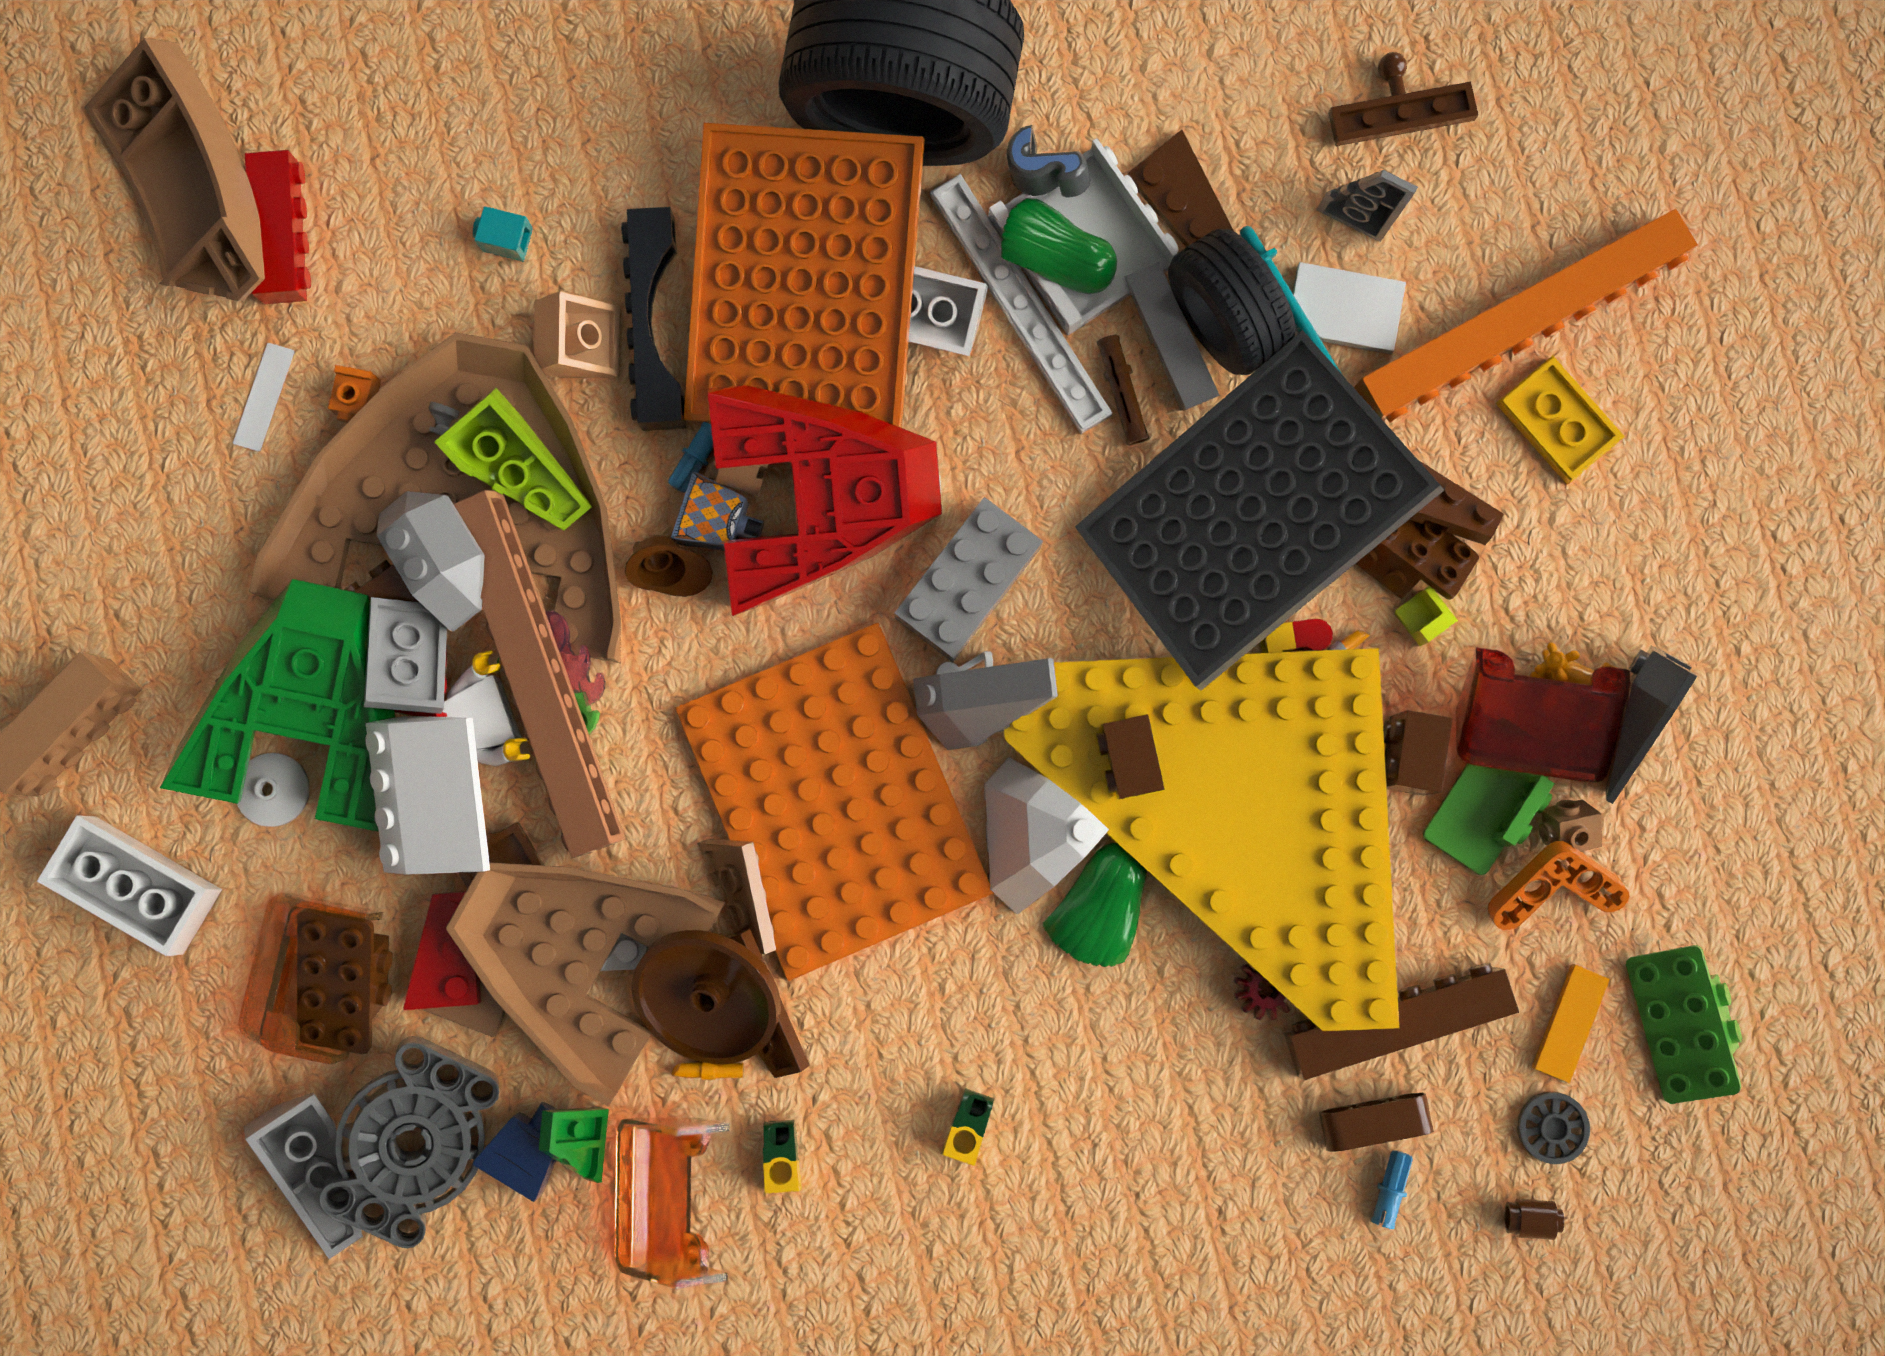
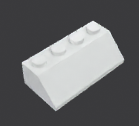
M914 266L909 342L970 356L988 290L987 284Z

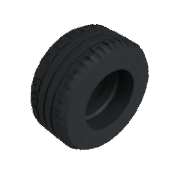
M1229 229L1212 230L1173 257L1168 268V278L1181 312L1205 349L1227 371L1234 375H1250L1295 337L1294 317L1277 279L1257 251L1236 232Z

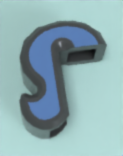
M1032 125L1020 128L1011 137L1006 151L1008 167L1012 182L1021 193L1032 196L1045 195L1060 187L1061 195L1068 198L1081 195L1087 190L1091 181L1086 158L1079 151L1036 154L1037 142Z

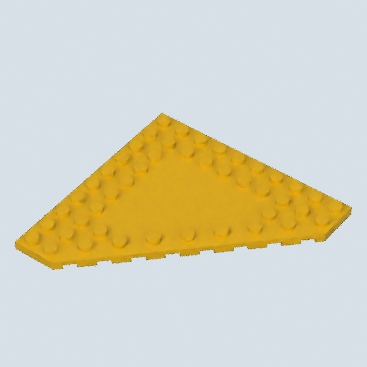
M1379 648L1245 654L1201 691L1194 686L1173 657L1054 662L1058 697L1031 714L1021 716L1010 723V727L1004 729L1005 741L1043 776L1087 808L1109 829L1107 834L1322 1031L1399 1028ZM1148 714L1165 790L1117 799L1116 792L1109 793L1104 771L1111 770L1108 754L1100 755L1096 733L1103 732L1102 724Z

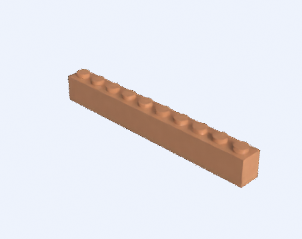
M484 490L459 501L454 506L485 555L484 578L480 598L482 599V607L488 621L487 631L491 639L495 641L499 652L501 670L507 676L512 689V702L520 712L525 726L524 736L532 746L537 760V773L546 785L549 794V807L552 813L557 816L562 831V843L565 849L569 851L572 859L626 840L505 497L498 492Z

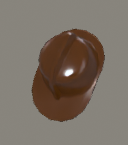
M654 535L645 538L641 542H635L633 554L625 566V575L633 586L681 597L696 595L705 590L710 584L713 574L710 562L703 555L680 548L678 543L672 538L664 535Z

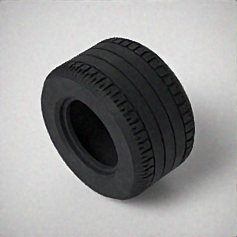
M794 0L779 77V96L792 119L803 129L921 136L925 139L923 166H951L970 163L986 156L999 146L1007 133L1024 42L1023 21L1011 0Z

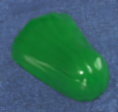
M1026 198L1009 213L1003 228V241H1001V257L1004 260L1027 268L1063 287L1084 294L1100 293L1114 280L1117 269V257L1113 247L1106 240L1079 229L1063 214L1039 199Z
M1110 843L1101 847L1087 862L1063 901L1043 922L1044 930L1058 947L1067 954L1069 953L1072 958L1083 963H1091L1093 966L1100 964L1102 967H1107L1108 965L1113 967L1125 962L1136 935L1147 870L1118 843Z

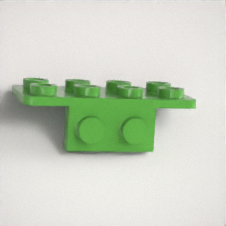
M1503 716L1496 718L1424 829V839L1476 874H1486L1504 847L1515 846L1517 843L1522 844L1526 840L1533 827L1529 823L1536 812H1543L1550 803L1552 794L1549 792L1555 783L1550 781L1548 777L1560 760L1559 752L1510 719Z
M1690 945L1630 957L1626 961V967L1664 1100L1669 1104L1739 1093L1742 1085L1733 1054L1739 1047L1738 1043L1742 1042L1740 1026L1737 1020H1731L1727 1006L1731 1005V995L1726 983L1720 982L1718 974H1709L1702 948L1698 945Z

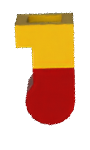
M1322 619L1283 623L1260 642L1262 653L1299 650L1322 651L1330 645L1333 639V631L1331 626Z

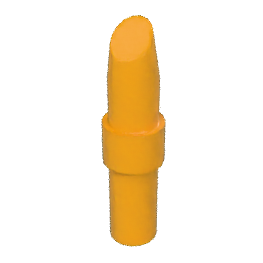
M679 1063L673 1068L671 1075L684 1078H701L702 1080L743 1078L744 1063Z

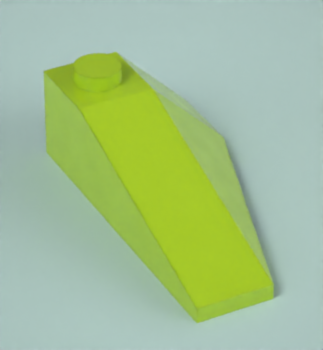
M497 388L434 441L460 471L471 477L478 478L490 485L491 489L524 505L527 510L563 531L592 508L586 497L527 422Z

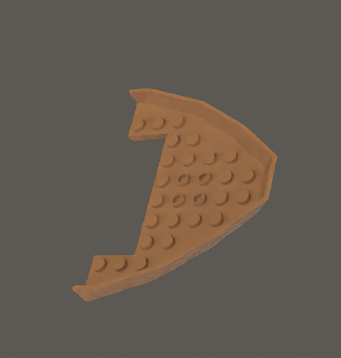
M455 332L385 384L315 456L256 557L249 592L259 597L275 600L292 579L340 589L350 541L382 546L376 536L379 513L405 492L446 495L455 504L484 490L495 491L491 489L490 485L478 478L471 477L460 471L435 444L434 441L441 435L429 431L430 426L435 428L437 425L434 416L431 415L429 406L432 401L460 411L458 418L451 420L450 428L477 403L497 388L523 417L592 505V508L563 531L527 510L524 505L503 494L531 573L561 579L551 624V630L559 652L621 663V615L607 507L570 415L529 347L524 344Z

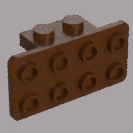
M1409 519L1355 564L1401 599L1422 580L1444 598L1451 600L1458 594L1478 562L1479 556L1469 545L1463 543L1453 534L1445 532L1440 524L1428 520L1421 524Z
M304 908L298 913L297 1038L300 1042L357 1054H366L371 1049L372 1019L383 1006L388 1005L392 995V985L388 984V972L393 961V953L389 951V936L374 933L372 921L310 908Z

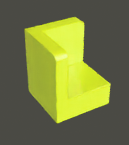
M1430 586L1420 591L1394 612L1419 646L1429 643L1458 621L1436 591Z

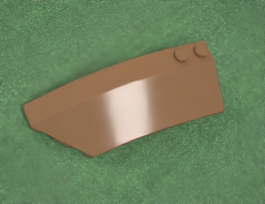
M143 38L84 108L120 165L141 208L163 279L159 284L185 288L189 291L207 295L222 296L230 300L244 301L265 279L260 218L242 159L215 103L177 42Z

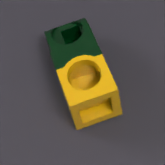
M965 1088L941 1155L975 1166L994 1098Z
M795 1120L764 1122L763 1167L765 1194L802 1190Z

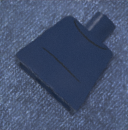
M545 1102L540 1103L532 1118L521 1112L514 1115L472 1164L532 1202H535L542 1196L556 1163V1160L539 1150L542 1111L557 1110Z

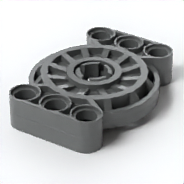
M409 1036L398 1045L395 1055V1066L398 1070L389 1071L369 1081L356 1092L344 1109L337 1128L335 1154L340 1173H334L325 1180L319 1197L320 1207L329 1216L401 1248H413L423 1240L426 1231L425 1213L450 1203L466 1189L476 1175L478 1168L471 1165L464 1177L461 1176L467 1161L474 1159V1162L484 1150L485 1132L480 1110L493 1106L499 1097V1081L494 1072L419 1036ZM409 1048H417L424 1054V1059L420 1063L412 1065L404 1061L402 1054ZM446 1064L455 1066L459 1071L456 1078L449 1081L442 1080L437 1075V1070ZM478 1081H487L492 1085L493 1089L487 1096L479 1097L473 1094L471 1087ZM387 1082V1085H386V1086H384V1087L378 1089V1090H377L374 1094H372L371 1096L366 1095V1094H368L372 1089H374V1088H376V1087H378V1086H380V1085H382V1084H384V1083ZM358 1104L360 1109L354 1123H346L349 1114ZM477 1125L479 1135L478 1146L471 1144V1128ZM415 1127L420 1128L421 1135L425 1139V1144L420 1149L409 1152L404 1151L398 1146L396 1142L397 1135L399 1136L405 1131H414ZM343 1136L349 1139V1155L345 1158L342 1147ZM451 1186L453 1187L448 1193L442 1195V1194H443L444 1192H446ZM334 1187H342L347 1190L349 1197L344 1201H333L329 1197L328 1191ZM369 1203H377L383 1207L384 1212L378 1217H369L364 1213L363 1208ZM404 1219H412L418 1223L419 1227L412 1233H404L398 1228V1224Z

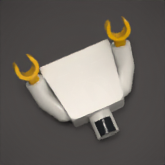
M490 650L478 653L473 657L472 665L462 673L448 691L447 700L444 701L442 712L447 713V717H467L473 719L478 763L499 766L511 761L528 760L530 754H521L520 745L523 742H527V738L521 737L501 678L494 675L488 676V674L500 671L501 669L500 663L489 665L488 658L493 654V651Z

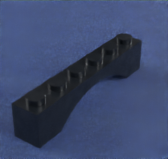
M671 207L627 209V222H622L621 231L623 243L629 246V257L623 258L625 279H630L631 292L625 293L627 314H632L633 327L627 328L629 350L634 349V363H629L628 368L629 380L631 385H636V398L630 400L631 417L633 421L637 420L643 431L686 428V420H684V392L680 384L667 371L660 360L652 329L653 302L657 286L666 267L677 254L675 217Z

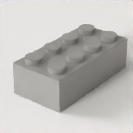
M984 497L895 611V619L948 660L954 662L1039 552L1043 541Z

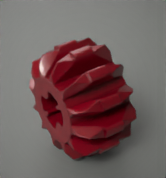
M1247 964L1241 966V970L1247 977L1246 979L1235 977L1233 982L1244 986V990L1234 993L1235 999L1248 998L1241 1006L1243 1012L1247 1013L1254 1008V1018L1261 1020L1266 1010L1269 1019L1276 1020L1278 1015L1276 1007L1284 1013L1290 1011L1289 1006L1284 1002L1286 997L1274 986L1269 987L1273 990L1270 996L1259 995L1258 991L1262 989L1258 987L1260 981H1268Z

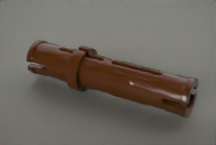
M1119 335L1104 337L1097 341L1106 369L1103 375L1105 381L1110 383L1126 436V443L1129 446L1149 440L1150 437L1147 434L1130 374L1133 373L1131 365L1126 364Z

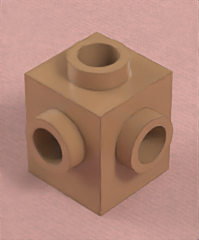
M1583 799L1559 801L1554 806L1546 807L1542 812L1539 835L1545 845L1556 841H1564L1581 852L1602 847V816L1598 810Z

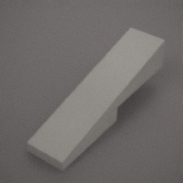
M1157 262L1124 276L1149 341L1155 345L1180 411L1187 410L1220 396L1160 263Z

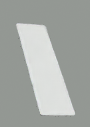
M267 343L233 444L255 451L261 450L295 352L294 350Z

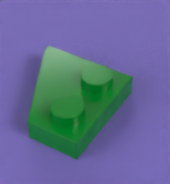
M590 1107L543 1110L539 1150L587 1181L602 1182L609 1109Z

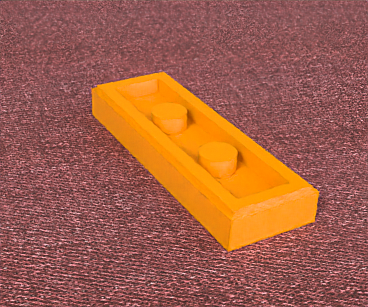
M1571 964L1531 1068L1570 1084L1610 981L1609 978Z

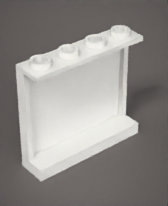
M1098 138L1092 141L1091 149L1083 154L1087 161L1091 180L1089 187L1084 193L1076 197L1065 198L1061 195L1060 187L1045 195L1032 196L1022 193L1005 205L1000 200L989 208L988 218L1002 238L1003 228L1011 210L1026 198L1039 199L1059 211L1079 229L1101 237L1113 247L1117 257L1115 277L1112 283L1100 293L1084 294L1076 292L1020 266L1067 335H1070L1131 295L1124 276L1157 262L1160 263L1165 273L1168 271L1173 257L1178 254V246L1169 233L1164 234L1157 225L1158 218L1153 208L1149 204L1144 205L1137 196L1138 189L1129 175L1123 176L1116 166L1118 161L1110 147H1103Z

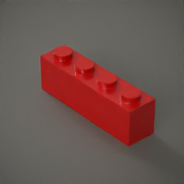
M289 150L245 153V171L253 191L260 218L265 279L252 291V295L264 305L307 301V289L311 288V276L309 269L305 267V254L309 253V240L306 232H303V219L307 218V205L304 197H301V184H305L303 164Z

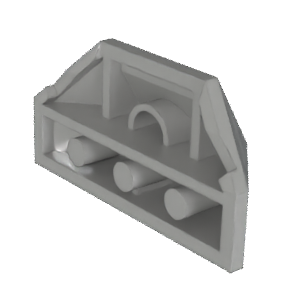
M407 491L379 513L376 536L416 600L446 628L453 632L482 610V599L480 597L484 578L485 555L449 496Z

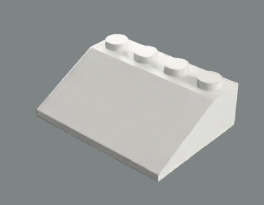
M402 716L366 723L367 735L365 742L370 756V783L374 789L376 805L375 822L379 829L381 846L379 857L383 864L384 872L410 875L483 872L490 870L473 719L467 717Z

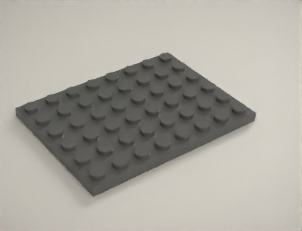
M1302 330L1085 517L1075 528L1194 686L1201 691L1425 507L1444 489Z

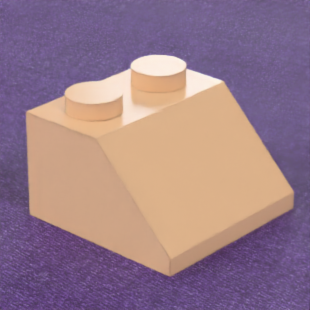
M560 291L535 300L534 357L544 374L562 378L619 377L620 306Z

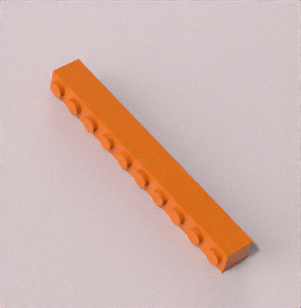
M1675 208L1361 378L1354 388L1382 420L1387 419L1389 423H1392L1409 413L1406 407L1417 401L1420 406H1423L1439 397L1438 390L1450 385L1451 389H1455L1471 379L1469 373L1481 368L1484 373L1503 362L1500 356L1510 351L1515 356L1534 345L1532 339L1543 334L1545 339L1555 335L1565 328L1563 322L1574 317L1576 322L1588 317L1596 311L1594 305L1604 300L1607 305L1614 303L1628 294L1625 289L1635 283L1638 288L1647 285L1659 277L1656 272L1667 266L1669 271L1680 267L1690 260L1687 254L1696 248L1698 244Z

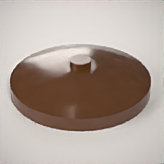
M685 930L668 934L655 941L647 949L633 974V1001L644 1025L654 1037L669 1049L698 1062L733 1064L749 1059L767 1045L779 1022L781 1013L780 995L770 971L745 946L717 933L702 930Z

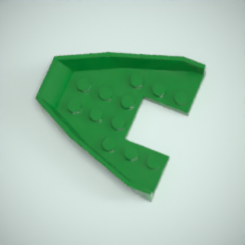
M292 579L239 643L178 745L160 788L238 804L242 798L255 731H261L329 745L330 748L315 819L379 832L375 822L376 805L374 789L370 783V756L365 742L367 735L366 723L396 717L395 710L363 707L370 603L368 595Z

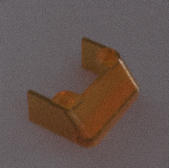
M280 893L269 900L265 909L239 1016L238 1025L240 1032L250 1041L274 1053L329 1065L347 1060L350 1052L300 1042L298 1022L292 1016L283 1014L297 958V915L302 909L310 908L371 921L381 920L383 912L295 893Z
M628 1118L621 1120L616 1133L614 1255L616 1265L623 1274L674 1289L728 1281L727 1272L707 1267L709 1257L708 1245L700 1234L690 1230L691 1157L703 1155L710 1143V1133L730 1131V1123L703 1118Z

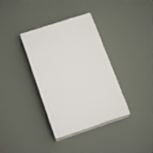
M1303 262L1298 264L1293 295L1322 342L1386 354L1394 352L1406 282ZM1296 328L1295 336L1299 334L1297 328Z

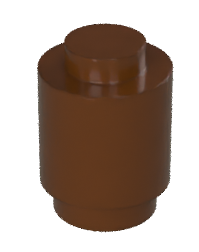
M1516 1199L1515 1202L1506 1203L1504 1214L1506 1232L1515 1234L1517 1238L1555 1240L1558 1232L1562 1233L1564 1230V1213L1562 1209H1557L1555 1201Z

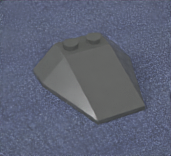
M1652 645L1647 652L1640 649L1629 666V671L1633 675L1629 684L1606 786V801L1612 804L1697 678L1696 673L1690 671L1692 668L1690 664Z

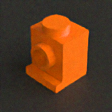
M335 365L334 372L336 375L328 409L337 415L336 419L338 421L348 423L379 391L381 380L371 371ZM350 389L355 390L354 397L348 400Z

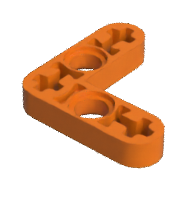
M1556 841L1547 845L1491 899L1487 910L1492 921L1499 929L1512 930L1527 920L1562 885L1604 912L1620 910L1627 904L1630 896L1623 882L1615 874L1569 843ZM1557 859H1567L1570 865L1568 866V868H1566V866L1560 861H1557ZM1587 871L1593 872V876L1588 881L1583 883L1576 882L1582 873ZM1535 880L1542 881L1540 887L1531 892L1524 891L1530 882ZM1602 886H1603V887L1605 888V890H1607L1608 892H1610V893H1612V894L1609 895V894H1606V893H1605V894L1603 895L1602 892L1600 891V889H1601Z

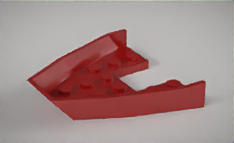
M748 385L708 388L716 469L791 462L798 533L724 541L732 616L768 604L872 558L942 514L936 441L859 411Z

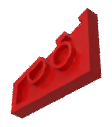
M466 891L432 894L403 1010L478 1005L481 1003L480 978L446 930Z

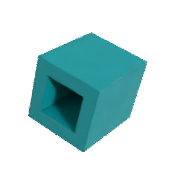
M484 206L481 217L475 219L472 233L473 238H475L474 241L482 252L524 262L533 227L526 216Z

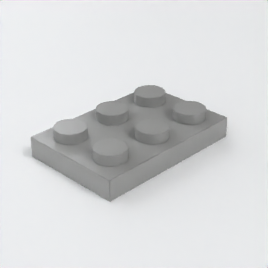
M371 597L369 603L363 707L442 713L444 709L447 628L421 603Z

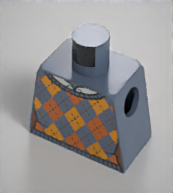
M692 472L671 538L679 545L725 551L724 541L736 540L738 537H761L764 521L746 516L749 503L744 496L715 483V481L699 473Z

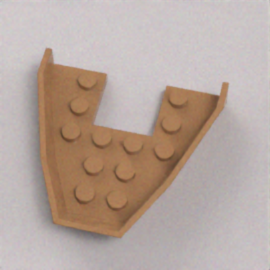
M489 863L490 870L476 873L449 921L446 930L493 999L577 1090L609 1107L651 1035V1032L643 1025L588 995L618 939L623 933L649 948L658 939L674 932L685 930L710 931L725 902L688 890L571 867Z

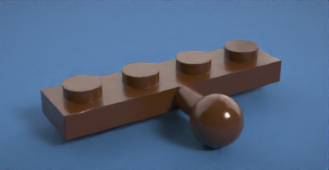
M1389 52L1380 59L1378 71L1380 76L1389 82L1391 96L1331 107L1328 114L1335 146L1475 121L1478 117V111L1471 81L1406 93L1403 76L1407 70V61L1402 54Z

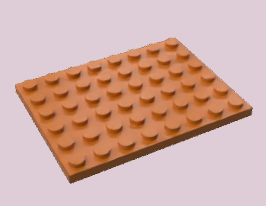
M703 123L684 420L711 422L708 388L748 385L859 411L902 428L925 141L923 137Z
M879 622L675 707L729 840L754 842V847L759 857L758 866L761 880L767 895L768 913L774 928L775 951L788 981L994 894L990 889L989 880L921 720L917 716L915 706Z

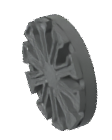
M1546 1092L1535 1095L1523 1106L1518 1116L1517 1132L1524 1148L1530 1155L1545 1163L1563 1164L1570 1162L1583 1152L1590 1136L1588 1116L1575 1099L1565 1094ZM1547 1099L1551 1100L1550 1113L1544 1104V1101ZM1565 1101L1567 1105L1559 1113L1560 1102ZM1534 1106L1537 1107L1542 1118L1531 1113ZM1574 1111H1577L1579 1114L1577 1119L1568 1120L1569 1116ZM1530 1120L1538 1124V1126L1526 1128V1121ZM1580 1127L1582 1129L1579 1135L1571 1133L1572 1128ZM1539 1135L1532 1144L1529 1143V1136ZM1567 1139L1574 1142L1576 1147L1573 1150H1570L1565 1141ZM1546 1143V1151L1542 1155L1539 1153V1149ZM1556 1144L1561 1150V1156L1559 1157L1555 1156Z

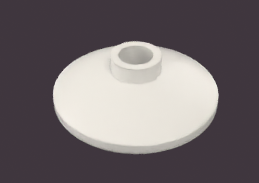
M279 753L259 755L249 761L241 802L237 805L247 819L258 825L275 827L287 824L294 820L307 804L310 792L307 774L296 760L287 755ZM267 782L273 786V791L269 796H265L262 792V788Z

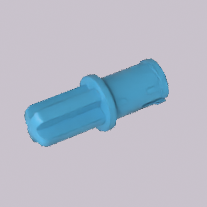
M707 422L701 424V428L689 447L682 449L684 455L668 479V483L680 492H686L692 472L699 473L703 465H708L706 459L714 448L711 424Z
M1396 1150L1391 1152L1383 1182L1377 1185L1380 1192L1373 1217H1371L1372 1223L1377 1225L1383 1223L1382 1227L1395 1229V1221L1402 1197H1407V1192L1404 1190L1413 1161L1412 1156Z

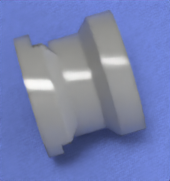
M431 401L429 410L431 415L434 416L437 425L435 428L430 426L429 431L442 435L449 429L451 420L458 418L460 411Z

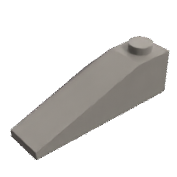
M1381 170L1326 192L1317 211L1381 242L1418 187L1385 170Z
M1053 658L913 679L917 716L947 750L980 746L987 741L986 738L1010 727L1009 724L1021 716L1031 714L1058 697Z
M314 1092L278 1104L244 1126L245 1140L328 1259H331L363 1237L360 1229L329 1216L320 1207L319 1197L325 1180L334 1173H340L335 1154L337 1133L335 1123ZM334 1187L328 1191V1195L333 1201L340 1202L349 1197L347 1190L342 1187Z

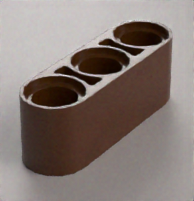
M1426 1093L1404 1094L1319 1112L1326 1150L1329 1152L1361 1148L1423 1136L1434 1132Z

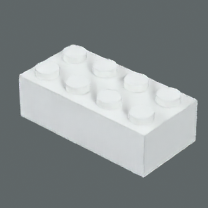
M82 815L75 817L37 880L40 884L165 956L183 955L222 891L216 885L98 817Z

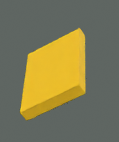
M1553 355L1495 403L1567 485L1625 437Z

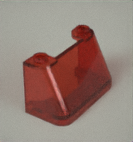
M1476 647L1456 707L1457 754L1465 762L1476 766L1588 783L1603 781L1610 769L1631 684L1630 671L1615 667L1597 668L1592 673L1590 685L1515 674L1513 660L1504 652Z

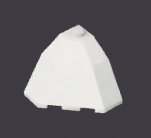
M1010 757L1005 760L984 784L990 889L1015 914H1019L1056 886L1086 857L1109 829L1080 802L1051 780Z

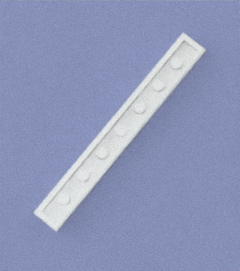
M959 174L930 191L931 199L981 278L987 284L988 289L1080 434L1111 417L1112 412L1019 265L1006 261L1001 257V241L1003 240L962 175Z

